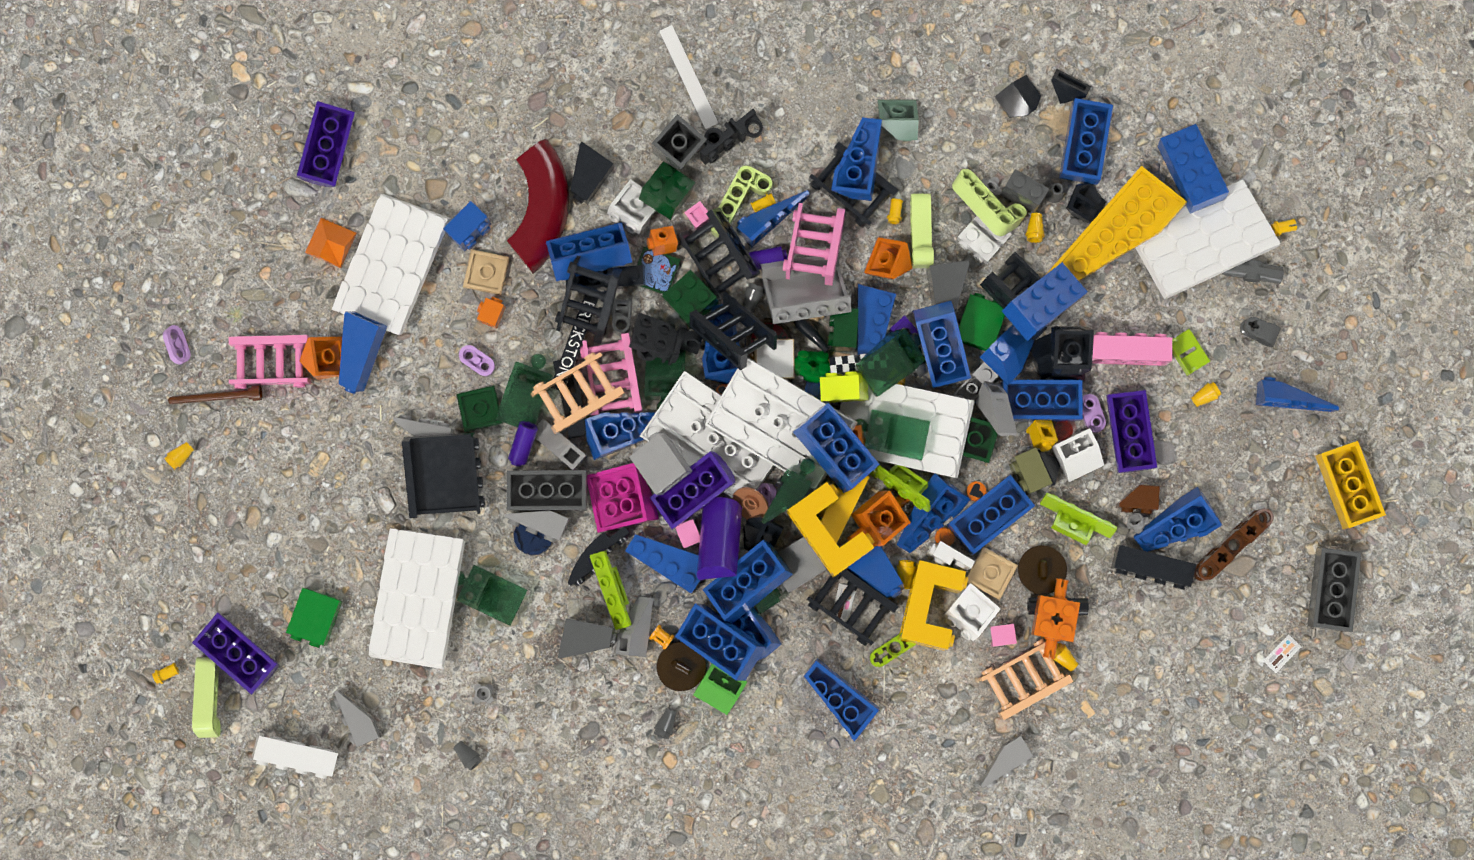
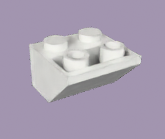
M1090 428L1052 447L1068 482L1104 466L1099 445Z

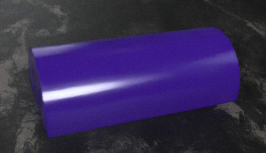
M316 102L297 172L299 179L324 187H335L355 112L323 102Z
M1146 390L1106 395L1117 473H1130L1157 468Z
M710 451L690 466L692 472L663 495L654 494L650 497L672 530L735 483V477L731 469L717 453Z
M716 497L702 509L697 578L699 580L737 576L742 506L733 499Z
M219 612L216 613L192 642L251 695L257 692L270 679L279 666L274 659Z

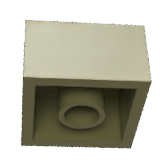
M1033 448L1010 459L1011 464H1009V468L1013 475H1017L1019 480L1017 483L1026 495L1053 484L1037 448Z

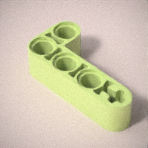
M743 166L738 170L718 207L721 208L722 212L725 206L733 208L731 214L724 213L730 224H732L749 190L762 196L771 192V178L750 166ZM744 172H748L752 177L749 180H743L741 175ZM759 182H767L768 188L760 189L758 186ZM739 189L743 194L740 197H734L732 191ZM714 227L711 228V233L715 237H719V234L716 231V229Z
M962 169L952 184L953 190L997 236H1004L1016 229L1027 214L1025 207L1021 204L1015 203L1006 208L969 169Z
M911 194L912 268H929L934 263L931 194Z
M197 657L195 663L192 728L198 738L220 737L221 732L220 720L217 718L219 666L209 657Z

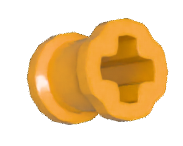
M659 624L649 639L655 640L663 646L662 649H666L675 636L668 634Z

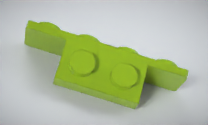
M895 464L887 471L878 465L870 473L872 477L883 481L888 488L896 490L902 498L912 501L918 509H923L926 512L931 510L929 499L921 495L928 488V482L905 466Z
M1046 493L1040 502V505L1057 513L1051 526L1052 529L1084 545L1089 543L1093 531L1111 538L1118 528L1111 522L1103 520L1091 512L1082 510L1054 494Z
M606 551L590 555L615 630L631 626V621L625 605L629 604L617 567L611 566Z

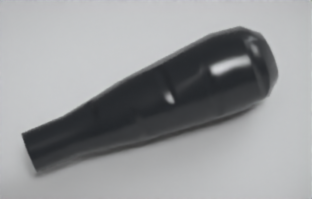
M810 319L794 321L795 327L824 353L830 350V347L825 343Z

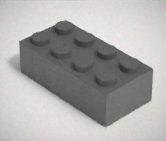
M507 471V511H587V471Z
M1328 548L1316 549L1307 627L1353 632L1361 553Z

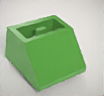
M711 663L693 695L728 715L746 686L747 680L736 681Z

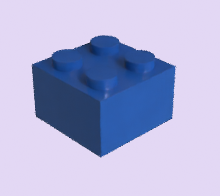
M470 201L443 229L465 252L476 245V240L480 235L484 236L489 232L491 222Z

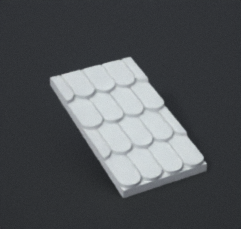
M1244 180L1227 186L1229 193L1226 199L1191 214L1186 206L1183 207L1161 233L1135 248L1164 300L1273 250L1281 244L1260 207L1256 204L1257 202Z
M381 194L375 204L369 223L365 227L345 279L341 283L332 310L345 314V311H355L386 325L387 331L401 335L445 234L443 228L450 222L451 218Z
M747 358V367L742 370H736L705 425L815 490L820 487L827 475L826 471L793 433L797 427L826 403ZM834 408L853 431L858 422Z
M684 371L640 437L649 441L648 438L656 432L666 433L689 467L710 451L717 453L726 462L735 477V483L724 491L730 497H733L735 491L742 487L758 490L759 486L774 468V465L705 425L722 395Z
M868 378L869 401L841 403L839 411L858 422L856 426L862 425L867 442V450L876 460L958 478L974 400Z
M390 528L384 555L380 590L373 619L374 625L369 644L368 655L370 657L444 669L465 545L463 539Z

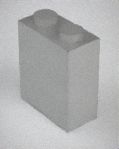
M656 432L648 438L649 441L645 445L637 446L629 458L656 495H663L690 474L692 469L667 434Z

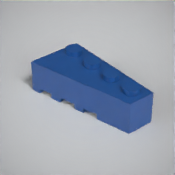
M858 284L857 355L882 351L896 296L895 293ZM876 368V369H867V370L876 372L877 368Z
M636 534L625 552L691 594L701 581L697 578L698 555Z
M818 658L805 672L804 677L839 720L853 741H855L877 714L879 707Z

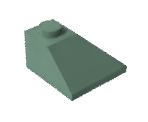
M878 100L879 119H882V126L897 140H918L919 118L916 100Z

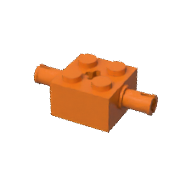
M890 490L878 491L851 514L859 529L847 538L848 541L863 531L864 534L869 533L875 542L872 544L873 546H884L911 523L902 510V507L910 502V500L904 499L900 495L894 498Z
M1056 578L1054 596L1039 595L1037 598L1031 635L1046 639L1043 654L1045 658H1056L1057 644L1060 640L1074 641L1080 603L1068 601L1066 598L1069 580H1063L1062 582V579ZM1057 613V617L1060 618V621L1056 622L1055 625L1054 620H1051V617L1055 616Z

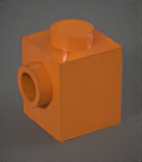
M673 226L650 230L647 246L648 249H652L654 256L676 252L678 241Z
M495 297L491 299L485 298L484 302L481 301L478 306L477 312H479L477 320L497 329L506 308L502 304L503 301Z

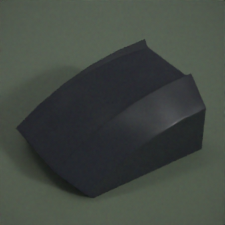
M1084 326L1051 327L1052 368L1057 375H1083L1091 371L1093 329Z

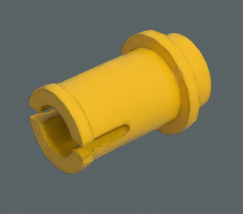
M766 193V196L750 203L754 212L776 204L772 193Z
M893 198L890 201V212L887 215V219L890 224H899L902 221L900 216L903 200Z
M1295 219L1282 222L1274 221L1270 225L1276 236L1297 230V226H1289L1297 224Z
M172 663L163 669H156L152 676L156 684H163L165 680L180 673L176 664Z

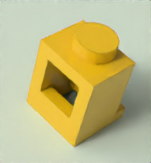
M1034 420L1026 429V433L1030 434L1033 447L1040 448L1042 452L1049 451L1058 441L1052 420Z

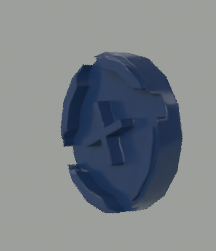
M521 524L515 528L513 534L514 542L517 548L524 554L531 556L540 555L551 546L552 542L544 539V534L538 532L537 535L527 532L525 531L527 527Z

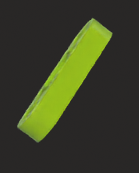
M900 633L872 651L869 656L870 663L875 667H882L916 644L906 642L908 647L904 648L903 642L898 640L899 636L902 635ZM892 642L900 644L901 649L898 653L890 651L889 646ZM886 647L887 653L892 657L888 659L887 655L884 656L881 664L874 662V654L881 655L884 653L882 648Z

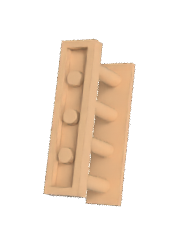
M594 352L584 357L585 361L546 384L542 381L533 387L532 397L539 394L554 418V425L551 427L554 434L561 432L624 394L621 386L618 388L612 387L598 364L597 360L602 357L601 352L596 355ZM588 365L592 367L605 389V395L601 398L594 395L580 371ZM571 375H574L589 400L587 401L589 405L584 408L577 405L563 381ZM555 384L571 408L570 412L572 415L566 418L561 416L546 391Z
M1044 638L1034 642L1033 648L995 669L990 667L981 672L983 676L979 677L980 681L988 680L1002 705V711L998 712L1002 720L1013 716L1073 682L1069 674L1064 676L1063 673H1060L1053 659L1043 657L1046 642ZM1037 651L1041 653L1054 677L1052 678L1054 682L1048 685L1046 682L1043 683L1029 658L1031 654ZM1022 660L1036 685V692L1032 694L1026 693L1011 665ZM1002 670H1005L1019 695V701L1014 704L1008 701L994 676Z

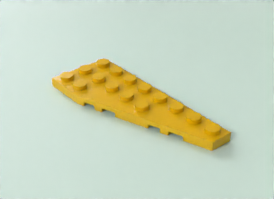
M1141 166L1047 273L1063 262L1078 281L1082 280L1161 233L1187 204V201Z

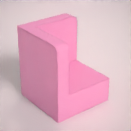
M700 201L684 212L695 230L708 222L709 219L706 215L708 211Z
M693 519L675 528L684 548L700 542V535Z
M1014 624L990 628L991 647L1017 644Z

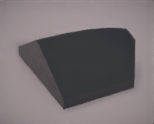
M1027 75L1012 82L995 96V99L1009 118L1028 116L1037 109L1041 94Z
M1085 182L1075 186L1066 209L1073 217L1090 224L1103 210L1106 201L1100 196L1095 187Z
M761 515L749 518L743 528L744 548L751 550L762 540L771 543L774 547L784 527Z

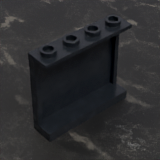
M475 432L403 438L402 452L409 518H417L421 514L465 511L481 513L482 507H485L484 495L481 496L480 488H483L482 476L479 477L478 469H481V458L477 457V450L480 449L479 438H475Z

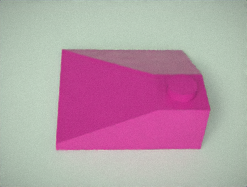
M634 463L587 475V484L598 533L659 520L657 507L650 499L652 496L650 488Z

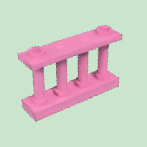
M799 203L798 210L793 212L792 221L795 222L788 260L784 259L783 263L786 279L790 280L791 270L822 274V277H825V285L832 286L845 221V209L837 208L836 216L827 217L803 213V203ZM801 221L828 224L834 227L833 232L828 234L800 230ZM798 237L828 241L831 244L830 249L826 248V250L796 245ZM794 255L822 257L828 261L827 265H823V267L794 263Z
M629 333L621 334L622 339L618 340V342L588 347L587 341H582L583 346L580 348L582 358L593 352L597 354L615 350L624 351L625 359L619 362L602 364L600 367L603 372L618 369L627 370L628 378H625L623 381L611 382L610 384L615 388L621 386L622 389H631L632 395L627 400L610 402L593 412L591 416L600 414L599 412L630 407V409L634 408L635 413L643 412L632 348L629 347ZM588 365L587 371L590 388L596 396V393L604 392L605 389L602 384H594L593 374L595 372Z
M309 336L229 337V345L237 350V379L229 380V384L235 386V389H246L247 385L293 384V387L303 388L305 384H311L310 379L303 378V365L299 362ZM266 346H274V349H276V379H264V350ZM286 346H293L295 349V378H284V349H286ZM247 347H254L256 349V379H245V350H247Z

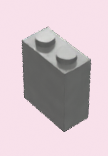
M1015 169L1000 196L1014 204H1021L1030 213H1035L1049 188Z

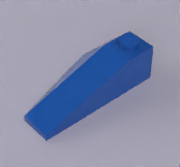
M864 117L861 119L848 148L845 150L839 165H837L834 171L832 191L852 199L872 201L882 119Z
M806 190L755 212L748 217H742L737 222L736 231L752 248L792 213L799 203H803L810 193Z
M719 304V305L714 306V307L712 308V311L715 310V309H717V308H719V307L722 306L723 304ZM725 312L710 322L715 326H719L733 316L729 312ZM736 325L723 333L729 337L737 333ZM707 341L705 342V351L702 358L705 379L729 384L738 368Z
M1012 325L980 358L1008 385L1022 371L1034 340L1031 338L1027 341L1016 327Z
M1264 377V380L1257 382L1256 405L1323 412L1339 411V406L1286 383L1276 381V378Z
M656 412L601 413L585 419L587 444L593 459L605 457L646 441L640 435Z
M936 473L928 481V488L921 494L929 499L931 510L926 512L914 506L909 517L911 523L903 529L897 542L898 547L909 553L929 539V534L936 528L939 530L944 527L943 523L950 517L955 518L970 501L968 496Z
M1196 487L1147 524L1141 533L1135 534L1134 538L1143 551L1148 552L1166 547L1174 542H1184L1196 536H1206L1222 526V523L1199 487Z
M754 607L733 623L765 646L758 661L767 657L782 645L772 628Z

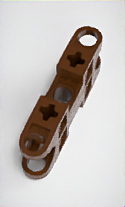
M1264 508L1255 510L1245 517L1230 531V534L1223 541L1213 547L1197 563L1194 578L1198 581H1205L1217 576L1235 559L1239 552L1252 543L1272 524L1274 520L1272 511ZM1265 512L1268 513L1270 517L1268 522L1267 515L1265 514ZM1260 514H1261L1262 517H1263V521H1262V522L1259 520V515H1260ZM1230 540L1236 542L1237 547L1235 550L1229 548ZM1203 567L1206 569V576L1202 574Z

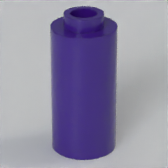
M781 246L748 252L759 270H761V264L787 259L786 249L782 250Z
M527 421L519 422L508 456L512 465L521 467L527 464L538 430L535 424Z

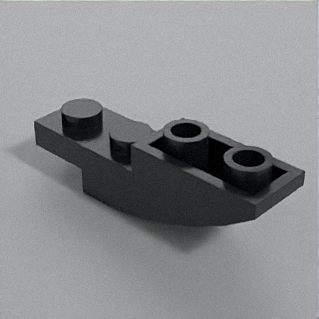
M644 265L615 267L622 269L617 289L646 285ZM614 268L596 272L608 275V273L612 274ZM581 275L576 276L574 282L596 290H607L608 288L605 282Z
M560 360L553 361L555 373ZM571 375L566 386L577 405L583 408L579 384L574 375ZM559 391L563 414L566 418L572 415L570 412L571 408ZM585 418L567 427L569 439L586 436Z
M624 526L611 537H608L603 532L585 549L569 577L568 584L571 587L573 585L578 587L586 581L584 577L589 573L595 574L590 555L601 551H606L608 555L613 551L611 547L617 543L620 546L629 539L627 535L630 533Z

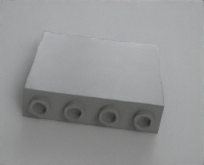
M815 256L793 260L794 263L821 267L827 265L828 261L825 258ZM839 256L832 286L825 285V277H822V274L791 270L790 280L786 279V271H783L784 261L761 264L762 282L773 324L851 312V297L847 294L839 267Z

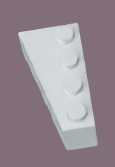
M257 733L252 758L256 760V764L268 766V763L276 764V768L288 770V767L296 769L295 772L306 775L308 772L316 773V777L327 779V776H333L338 756L337 751L314 745L305 746L306 744L297 741L287 742L285 739L276 736L268 738L264 737V733Z

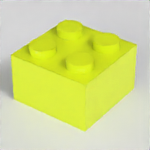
M845 372V376L838 373H826V377H820L821 401L828 403L869 401L868 377L862 376V373Z

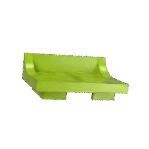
M1190 329L1172 339V354L1186 376L1210 362ZM1192 347H1195V351L1188 354L1182 359L1180 358L1179 355L1183 354Z

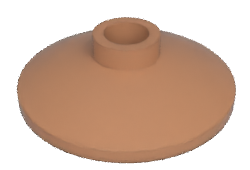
M742 487L733 494L732 499L742 506V517L749 519L759 515L767 516L769 512L768 502L757 490Z

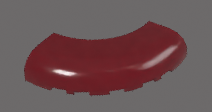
M548 139L539 141L516 159L527 180L528 206L522 223L507 242L532 274L540 269L550 257L546 241L561 238L567 223L569 209V189L566 173L556 150Z

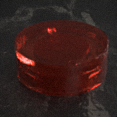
M1059 421L1054 425L1058 440L1064 441L1072 436L1073 427L1069 422Z

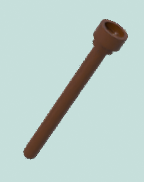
M252 385L248 390L172 396L168 398L169 404H182L238 398L260 401L263 399V391L261 385Z

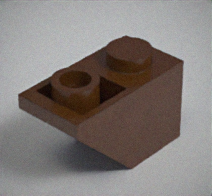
M1138 485L1116 504V508H1121V512L1133 513L1134 509L1141 510V514H1153V511L1159 509L1160 486Z

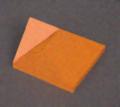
M320 218L305 253L341 268L357 233Z
M878 237L864 273L895 279L910 271L912 264L908 243Z
M309 337L299 362L318 380L339 377L342 337Z

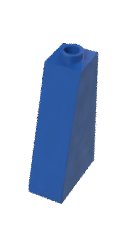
M345 311L339 373V385L345 387V391L353 394L365 390L387 329L386 325L355 311Z

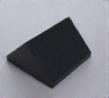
M1050 333L1036 339L1029 352L1041 380L1052 376Z

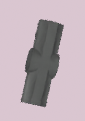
M1251 259L1223 272L1222 275L1243 278L1244 281L1248 282L1263 281L1281 284L1284 267L1263 264L1262 261Z

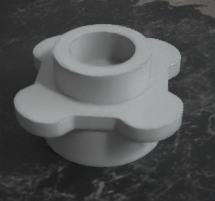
M997 177L981 180L994 195L998 196L1001 194Z
M1134 513L1128 519L1127 528L1133 529L1135 533L1139 534L1143 531L1145 525L1149 523L1148 517H1143L1140 513Z
M476 684L474 686V702L477 704L480 702L492 703L493 686L491 684L486 686Z

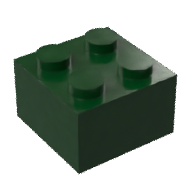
M663 161L643 186L639 200L671 220L691 195L696 182Z
M691 269L661 295L664 302L689 328L690 312L697 310L700 314L706 315L719 303L717 297Z
M851 308V312L829 316V327H832V332L828 334V346H831V351L855 352L859 309Z
M971 417L963 456L990 463L998 436L990 422Z

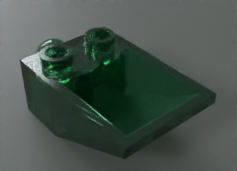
M905 328L892 331L855 364L876 397L911 374L925 361L924 356L918 349L921 345L920 336L917 333L909 334Z
M680 349L677 361L671 365H668L669 360L662 363V359L658 357L652 361H646L644 397L645 400L660 401L657 404L656 410L659 409L682 373L686 370L685 350ZM653 388H658L659 392H652Z
M539 353L531 357L532 367L517 361L515 362L496 420L517 428L520 421H527L536 425L544 401L539 394L532 397L533 387L539 382L543 381L546 384L553 380L552 374L539 370L546 364L545 356ZM521 375H525V376H526V380H525V381H521V379H519V377H520Z
M876 408L871 411L869 424L862 418L855 420L858 422L856 426L862 425L863 433L867 432L865 441L867 449L923 460L931 421ZM878 417L883 419L881 425L877 424ZM873 437L879 439L878 444L873 443Z
M803 459L800 462V471L794 467L791 470L787 469L781 478L783 484L764 514L762 523H767L804 498L813 483V478L807 476L816 467L812 459Z
M474 564L468 578H465L464 573L460 571L458 586H464L457 601L511 626L528 590ZM477 574L482 576V580L479 582L475 580ZM468 592L473 593V598L471 600L467 599L466 594Z

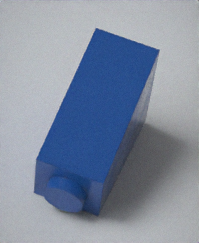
M875 546L874 549L847 567L849 572L886 598L896 597L904 589L903 582L881 546Z

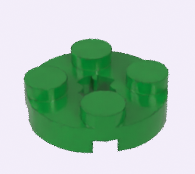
M799 351L794 360V373L797 376L799 374L803 376V380L807 382H820V377H826V373H831L828 353L823 351Z

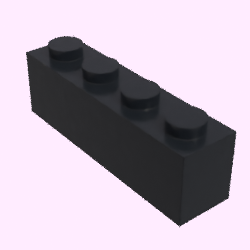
M1117 545L1111 569H1115V573L1127 576L1128 573L1135 574L1136 579L1146 581L1147 578L1154 579L1156 584L1166 585L1167 582L1174 584L1173 588L1185 590V587L1189 588L1192 586L1197 564Z

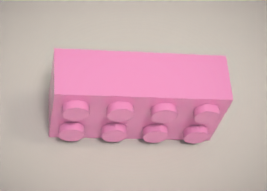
M1096 332V335H1094L1092 364L1165 366L1172 361V338L1167 337L1166 334H1155V337H1147L1145 333H1136L1135 336H1127V333H1115L1114 336H1108L1107 332Z

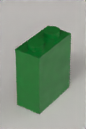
M979 293L969 295L958 326L963 344L986 351L996 341L1005 315L1002 312L1003 308L994 299L993 301L987 300L984 295Z
M302 588L286 633L291 634V639L300 642L302 639L310 641L309 645L320 648L321 645L327 646L343 601L307 588Z

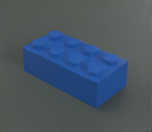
M1078 98L1073 100L1059 174L1060 179L1087 182L1094 185L1100 182L1113 110L1112 104Z
M1196 124L1160 138L1157 147L1181 197L1187 201L1186 207L1190 214L1226 199L1229 190Z
M622 222L546 241L556 281L569 279L570 273H567L570 261L574 262L577 256H581L580 267L593 271H604L608 268L632 263L629 244Z
M1062 262L1013 299L1002 312L1028 341L1076 304L1088 291Z
M952 301L913 310L933 388L970 379L971 375Z
M1012 380L1008 385L1004 381L1001 382V386L1008 394L1014 421L1052 420V422H1079L1083 419L1082 380Z
M829 403L820 407L793 431L843 493L853 489L880 465Z
M1009 475L950 521L947 526L968 553L974 555L1035 505L1014 478Z
M762 540L738 560L737 576L716 578L702 590L724 621L733 624L792 576L793 573L773 545Z
M694 604L675 636L736 681H746L765 649L764 645L734 624L724 621L721 615L705 604Z

